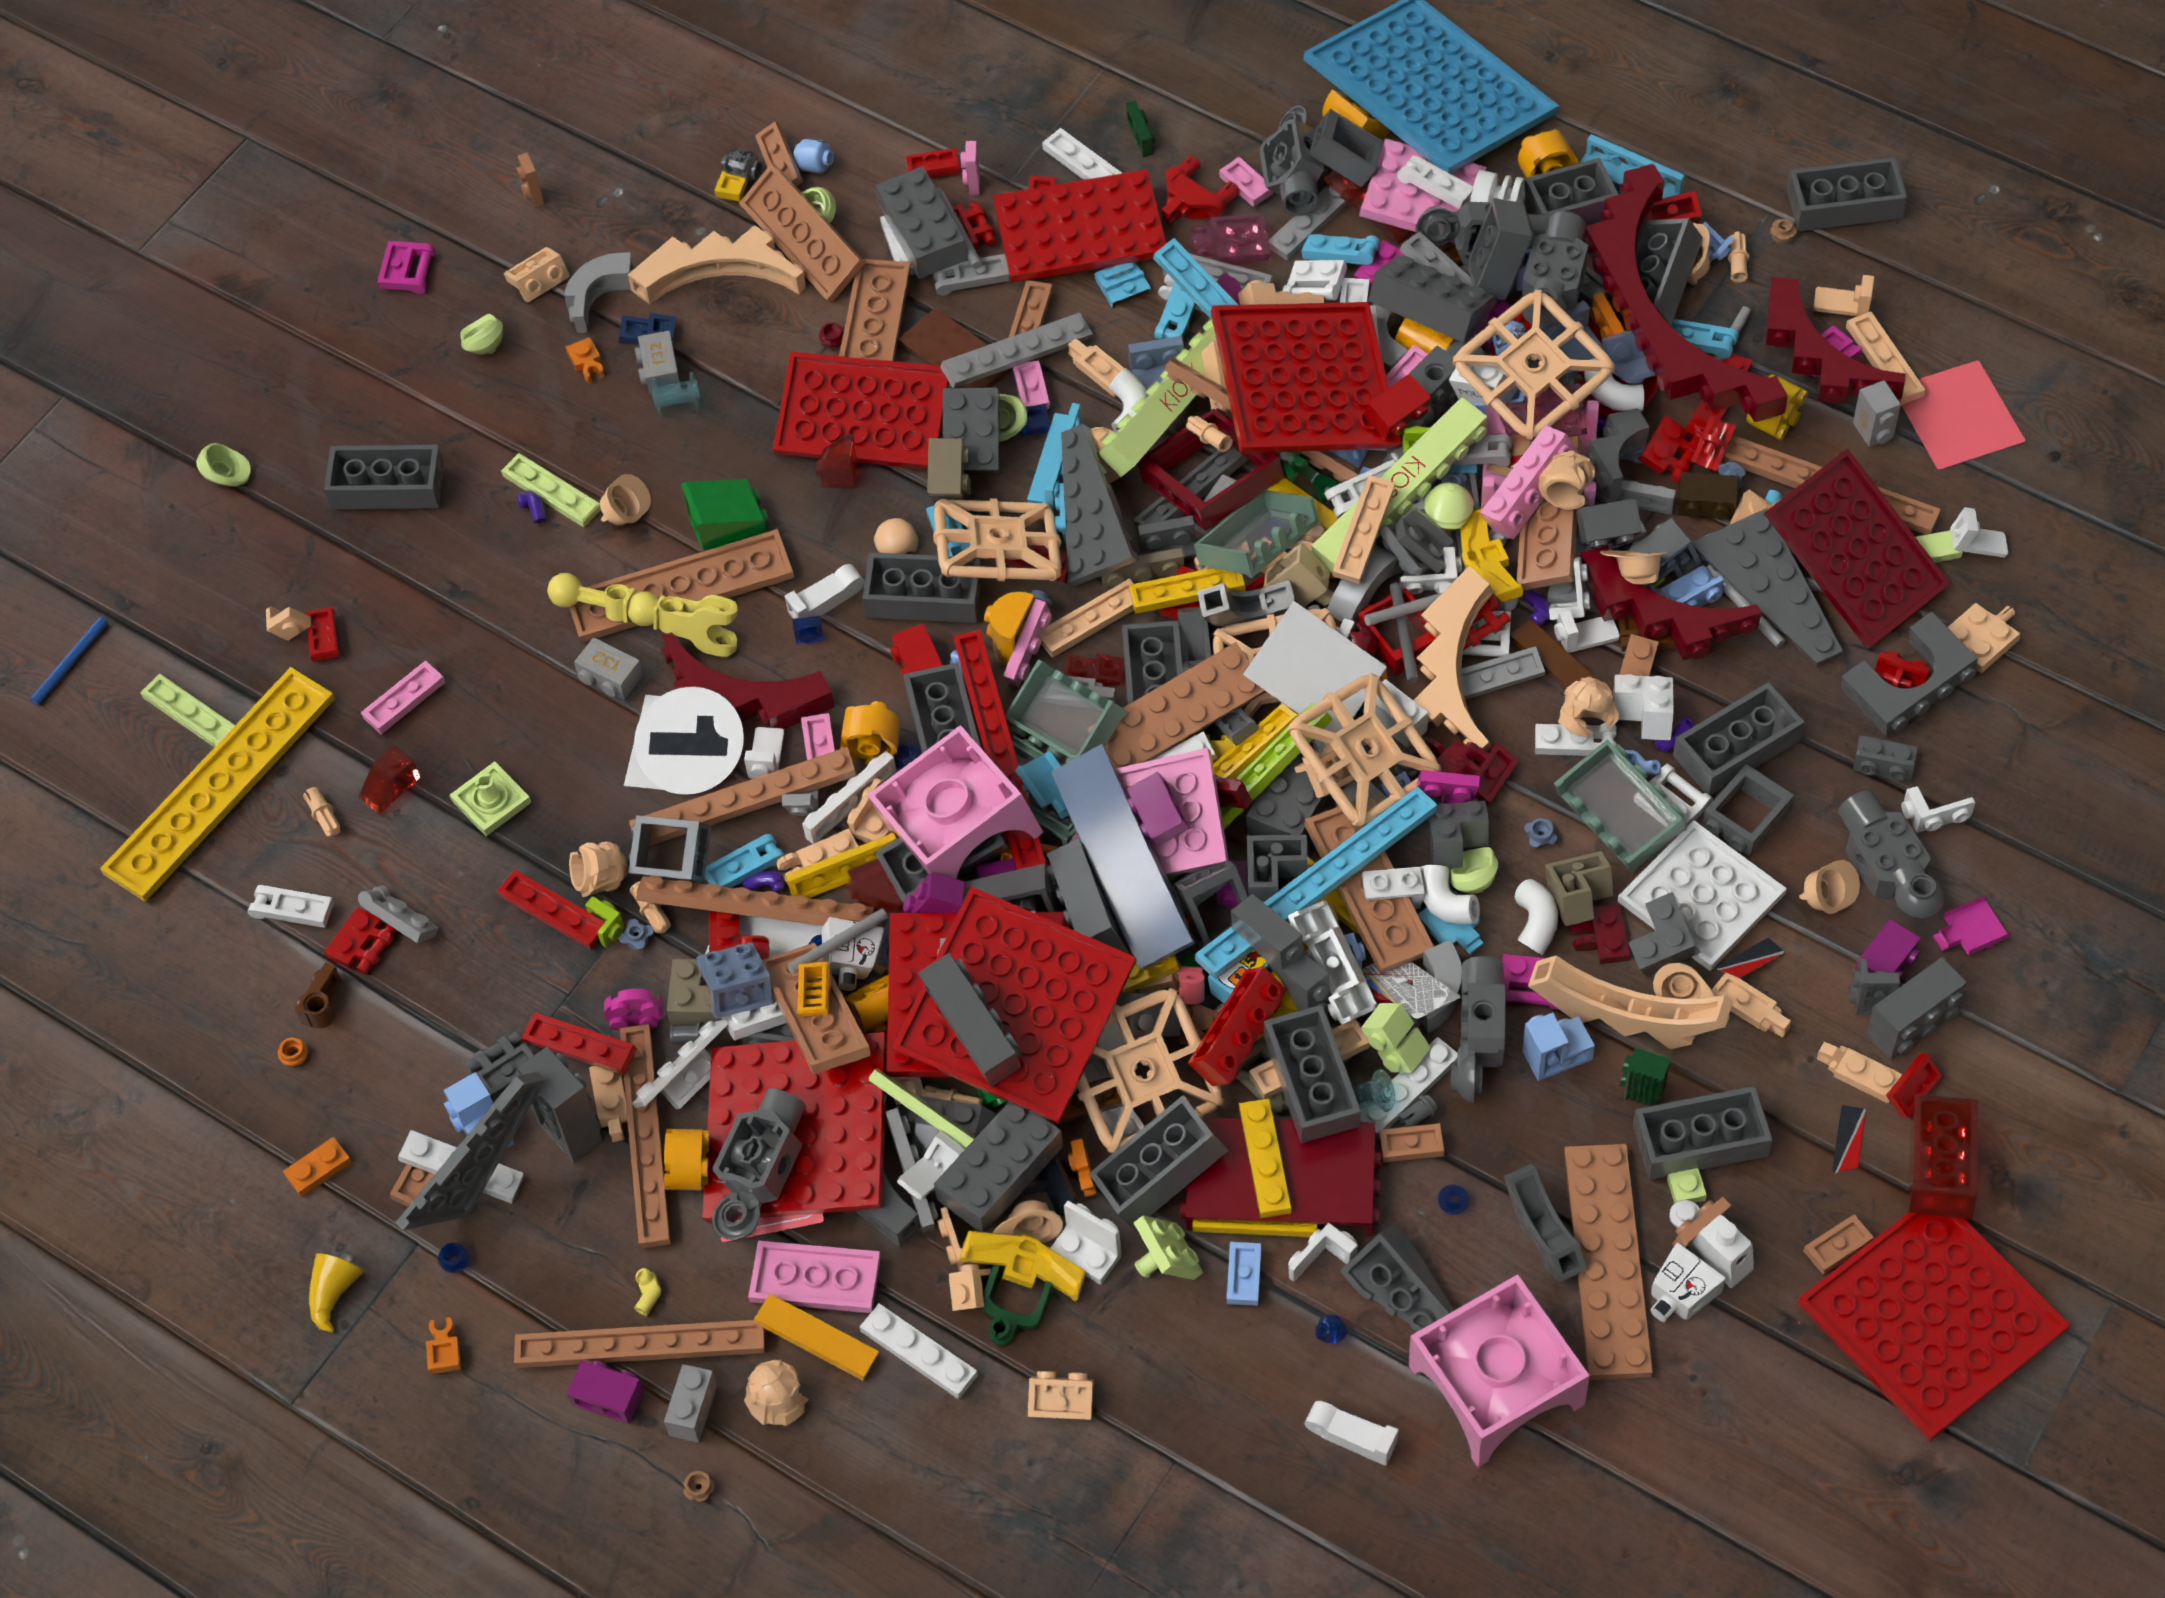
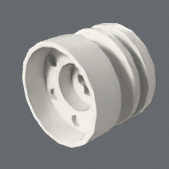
M1479 170L1474 182L1470 202H1492L1493 198L1525 203V179L1517 177L1513 188H1511L1512 177L1506 175L1502 186H1498L1497 173Z

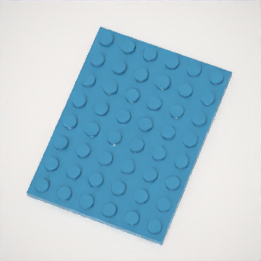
M1401 0L1304 52L1303 60L1434 166L1449 174L1554 116L1559 108L1558 104L1425 0Z

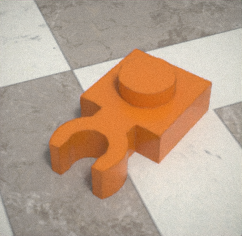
M590 337L565 347L576 371L583 370L587 383L592 382L590 374L593 372L599 373L601 378L605 377L603 366L600 364L602 362L600 354Z
M1082 1139L1071 1141L1073 1153L1068 1154L1072 1172L1078 1171L1081 1189L1084 1191L1085 1198L1097 1195L1094 1180L1089 1175L1092 1168L1087 1148Z
M450 1317L446 1318L447 1325L443 1330H437L434 1320L429 1322V1330L435 1340L426 1341L427 1363L430 1375L461 1370L459 1340L457 1336L451 1337L455 1328Z

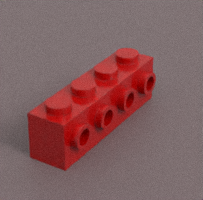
M1265 967L1245 970L1188 1064L1211 1086L1232 1083L1239 1074L1238 1069L1243 1061L1253 1052L1254 1043L1264 1033V1021L1269 1020L1272 1014L1282 1005V998L1287 989Z

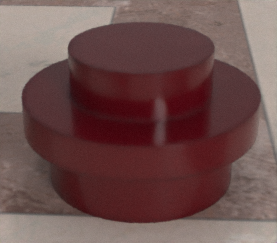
M836 322L824 324L819 332L821 344L829 348L840 346L844 329Z

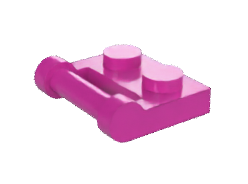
M388 241L377 281L379 289L407 290L419 295L424 294L427 286L425 279L430 261L435 256L436 248L427 243ZM414 255L421 256L415 278H408Z
M1503 954L1505 1004L1508 1002L1548 1005L1550 1006L1549 1009H1558L1536 992L1509 990V987L1531 989L1528 985L1536 961L1546 958Z

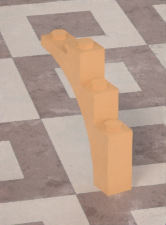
M755 225L734 243L727 237H722L713 231L693 249L687 243H681L672 237L628 274L631 291L648 304L653 303L667 292L684 284L703 278L723 275H745L766 279L781 284L797 294L806 289L803 269L798 264L789 262L781 252L775 250L773 236L768 231H762Z
M1261 280L1249 282L1238 293L1240 305L1324 303L1323 295H1312L1311 292L1289 294L1287 291L1276 292L1274 283H1263ZM1215 339L1201 352L1205 376L1226 388L1217 341ZM1210 398L1211 409H1216L1220 413H1231V410L1225 412L1219 409L1214 404L1216 401Z
M1468 566L1421 614L1426 621L1424 628L1436 639L1417 657L1422 665L1419 670L1432 682L1413 701L1428 712V723L1432 721L1438 727L1443 722L1454 735L1460 732L1466 738L1463 741L1465 745L1467 742H1473L1488 752L1492 745L1479 731L1467 708L1462 689L1461 665L1463 649L1469 629L1478 612L1494 591L1486 580Z
M1557 955L1536 961L1528 985L1529 988L1571 1018L1579 1016L1582 1023L1600 1018L1624 1037L1647 1032L1670 1050L1691 1045L1695 1035L1724 1028L1729 1020V1013L1733 1001L1725 995L1703 999H1679L1635 992L1597 979L1575 968Z

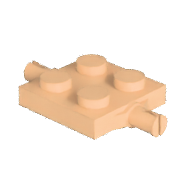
M1975 603L1948 626L1952 633L1978 658L1977 671L1981 674L2020 639V633L2006 624L2015 615L2014 609H2010V606H2006L1998 615H1994Z

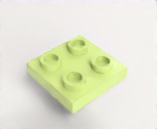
M496 762L490 764L450 794L451 801L485 836L489 835L531 803L530 797Z
M1143 1215L1134 1222L1149 1250L1147 1254L1135 1262L1136 1269L1143 1277L1148 1278L1158 1268L1162 1274L1195 1280L1203 1273L1198 1264L1199 1258L1197 1254L1187 1245L1184 1239L1185 1233L1177 1223Z

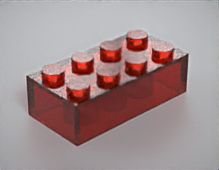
M1915 1094L1910 1130L1909 1213L1973 1219L1977 1199L1978 1100Z

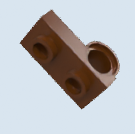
M325 962L322 968L313 975L311 985L306 993L298 998L295 1011L302 1024L309 1027L325 1028L333 1022L335 1013L329 999L341 982L336 966ZM323 1007L320 1011L314 1012L317 1008Z

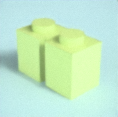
M1380 1003L1361 1029L1368 1038L1369 1044L1379 1050L1377 1053L1383 1060L1384 1066L1390 1072L1412 1073L1431 1047L1418 1028H1413L1406 1036L1414 1022L1401 1003Z

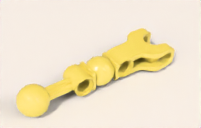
M559 573L549 581L548 596L552 603L560 608H570L578 602L605 607L606 617L612 621L628 623L631 620L639 626L653 625L655 630L660 629L667 634L672 632L674 636L689 639L700 651L706 654L728 657L737 650V637L735 633L720 626L729 625L737 616V604L731 599L717 595L706 596L700 601L673 596L665 597V595H661L658 599L656 595L649 591L635 594V588L629 589L623 584L610 585L604 592L582 587L579 579L570 573Z

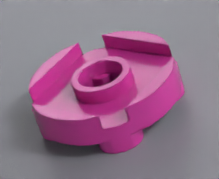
M622 990L618 992L617 998L611 1000L610 995L604 1001V1017L610 1022L612 1030L620 1031L619 1028L649 1024L650 1029L653 1030L658 1026L657 1021L664 1016L663 998L660 995L658 999L652 997V991Z

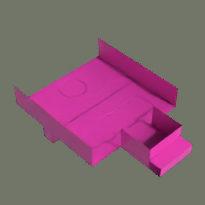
M1987 895L1945 912L1944 919L1949 926L1933 935L1934 940L1942 951L1961 944L1966 953L1970 955L1984 948H1993L1994 944L2010 938L2011 933L2007 934L1986 902Z

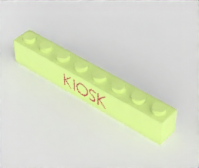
M1211 319L1202 327L1205 332L1203 334L1199 332L1188 343L1191 348L1189 350L1183 349L1176 356V359L1205 375L1201 352L1211 341L1216 339ZM1165 370L1160 375L1163 380L1160 383L1155 381L1145 392L1148 397L1146 399L1140 398L1132 406L1131 410L1134 413L1131 416L1126 414L1117 423L1116 426L1119 430L1116 433L1111 431L1102 441L1105 446L1099 451L1098 455L1120 477L1139 462L1196 396L1191 391V386L1183 381L1181 384L1174 382L1167 376L1168 372Z
M1463 397L1380 477L1381 479L1395 482V490L1380 529L1385 525L1394 524V521L1400 515L1403 517L1412 508L1413 502L1418 497L1422 498L1429 492L1431 484L1437 478L1442 479L1448 473L1450 465L1456 459L1460 461L1467 454L1469 447L1475 441L1479 442L1486 435L1487 416ZM1359 499L1312 545V553L1329 569L1332 575Z

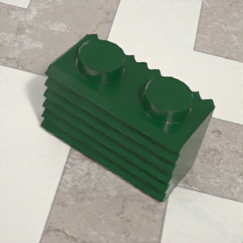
M1635 1047L1633 1055L1626 1056L1622 1068L1623 1075L1620 1086L1625 1088V1100L1630 1098L1631 1102L1636 1100L1637 1103L1642 1102L1643 1105L1648 1104L1649 1107L1660 1105L1667 1084L1671 1057Z

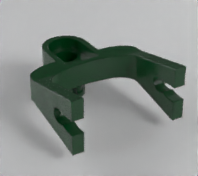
M1280 452L1278 454L1279 459L1283 462L1281 467L1284 477L1287 476L1293 482L1298 476L1296 473L1298 471L1312 483L1320 501L1325 504L1328 501L1324 494L1326 492L1325 488H1332L1339 485V483L1317 472L1308 465L1309 462L1299 455L1292 452Z
M993 1265L983 1294L984 1307H981L985 1315L993 1319L989 1329L992 1343L997 1347L1004 1348L1013 1343L1019 1328L1034 1330L1040 1326L1055 1290L1052 1288V1282L1046 1281L1037 1309L1031 1315H1020L1003 1310L991 1301L1003 1275L1001 1266ZM999 1328H1005L1004 1332L997 1335L996 1331Z

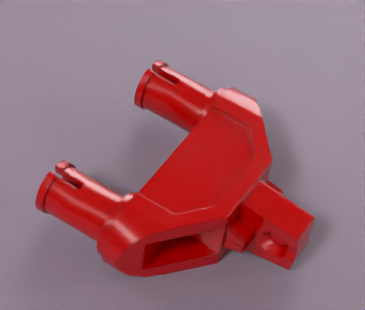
M1189 155L1177 167H1170L1165 172L1168 200L1166 201V206L1162 209V220L1172 224L1181 216L1189 220H1211L1218 218L1225 212L1226 205L1240 194L1239 187L1235 183L1233 184L1232 181H1228L1217 193H1210L1188 178L1201 168V163L1197 157L1194 158V155Z

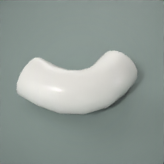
M1584 371L1585 382L1587 383L1599 372ZM1611 374L1602 385L1591 393L1600 404L1612 410L1627 411L1638 408L1640 412L1643 411L1644 389L1642 384H1621Z
M1124 368L1109 386V390L1123 402L1122 413L1111 424L1115 433L1119 430L1116 426L1117 423L1126 414L1131 416L1134 413L1131 410L1132 406L1140 398L1146 399L1148 397L1145 393L1146 388L1127 368Z
M1424 865L1420 867L1425 892L1423 901L1431 914L1448 923L1464 925L1476 924L1478 922L1480 906L1475 895H1455L1451 892L1448 867L1441 865Z
M1528 879L1523 881L1515 892L1516 903L1529 913L1528 922L1517 940L1543 955L1556 932L1559 913L1554 896L1539 882Z

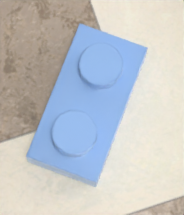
M1230 1242L1227 1304L1258 1306L1261 1243Z

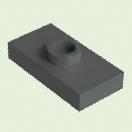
M1241 708L1213 723L1235 746L1259 729L1256 723Z

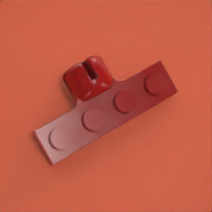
M709 911V952L724 950L739 944L753 943L761 960L769 958V939L759 935L742 936L739 929V914Z

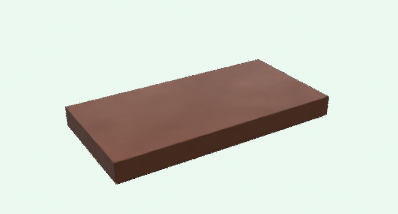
M936 307L898 339L901 347L924 364L941 366L942 361L987 346ZM1013 367L957 388H991L1007 375Z

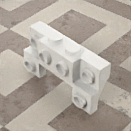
M1327 900L1288 915L1289 924L1303 935V942H1306L1309 947L1307 949L1309 957L1329 973L1332 996L1328 997L1331 1003L1328 1005V1009L1335 1021L1339 1020L1342 1025L1374 1011L1378 1003Z

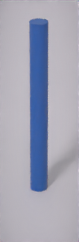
M99 617L32 695L30 701L36 706L41 704L108 625L104 618Z

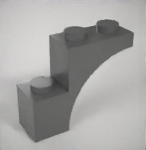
M1638 408L1608 415L1606 426L1603 428L1604 438L1590 440L1587 453L1585 454V457L1590 458L1591 463L1595 467V477L1598 486L1604 490L1609 499L1618 497L1620 494L1623 475L1619 468V461L1628 453L1645 447L1650 426Z
M1529 1164L1505 1175L1504 1179L1520 1229L1536 1242L1544 1269L1558 1282L1587 1270L1579 1243L1571 1236L1555 1212L1543 1188L1536 1167Z

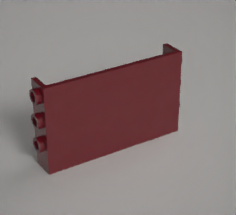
M1204 1117L1229 1151L1182 1189V1191H1187V1200H1181L1180 1218L1186 1219L1187 1230L1193 1231V1220L1297 1224L1330 1223L1331 1225L1366 1226V1236H1372L1373 1225H1379V1207L1373 1206V1197H1380V1179L1374 1178V1169H1380L1381 1151H1375V1123L1360 1122V1127L1301 1143L1293 1120H1274L1291 1213L1260 1218L1241 1118Z

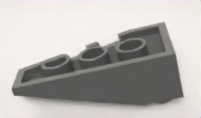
M1396 1224L1379 1233L1340 1270L1361 1296L1367 1300L1372 1299L1385 1307V1311L1390 1315L1399 1316L1408 1322L1416 1332L1454 1311L1417 1249Z

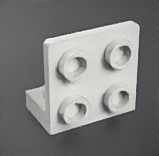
M1067 1201L1064 1205L1066 1227L1050 1249L1086 1270V1277L1102 1285L1122 1257L1119 1230L1110 1220L1105 1218L1101 1220L1092 1215L1086 1206L1079 1203L1075 1205Z

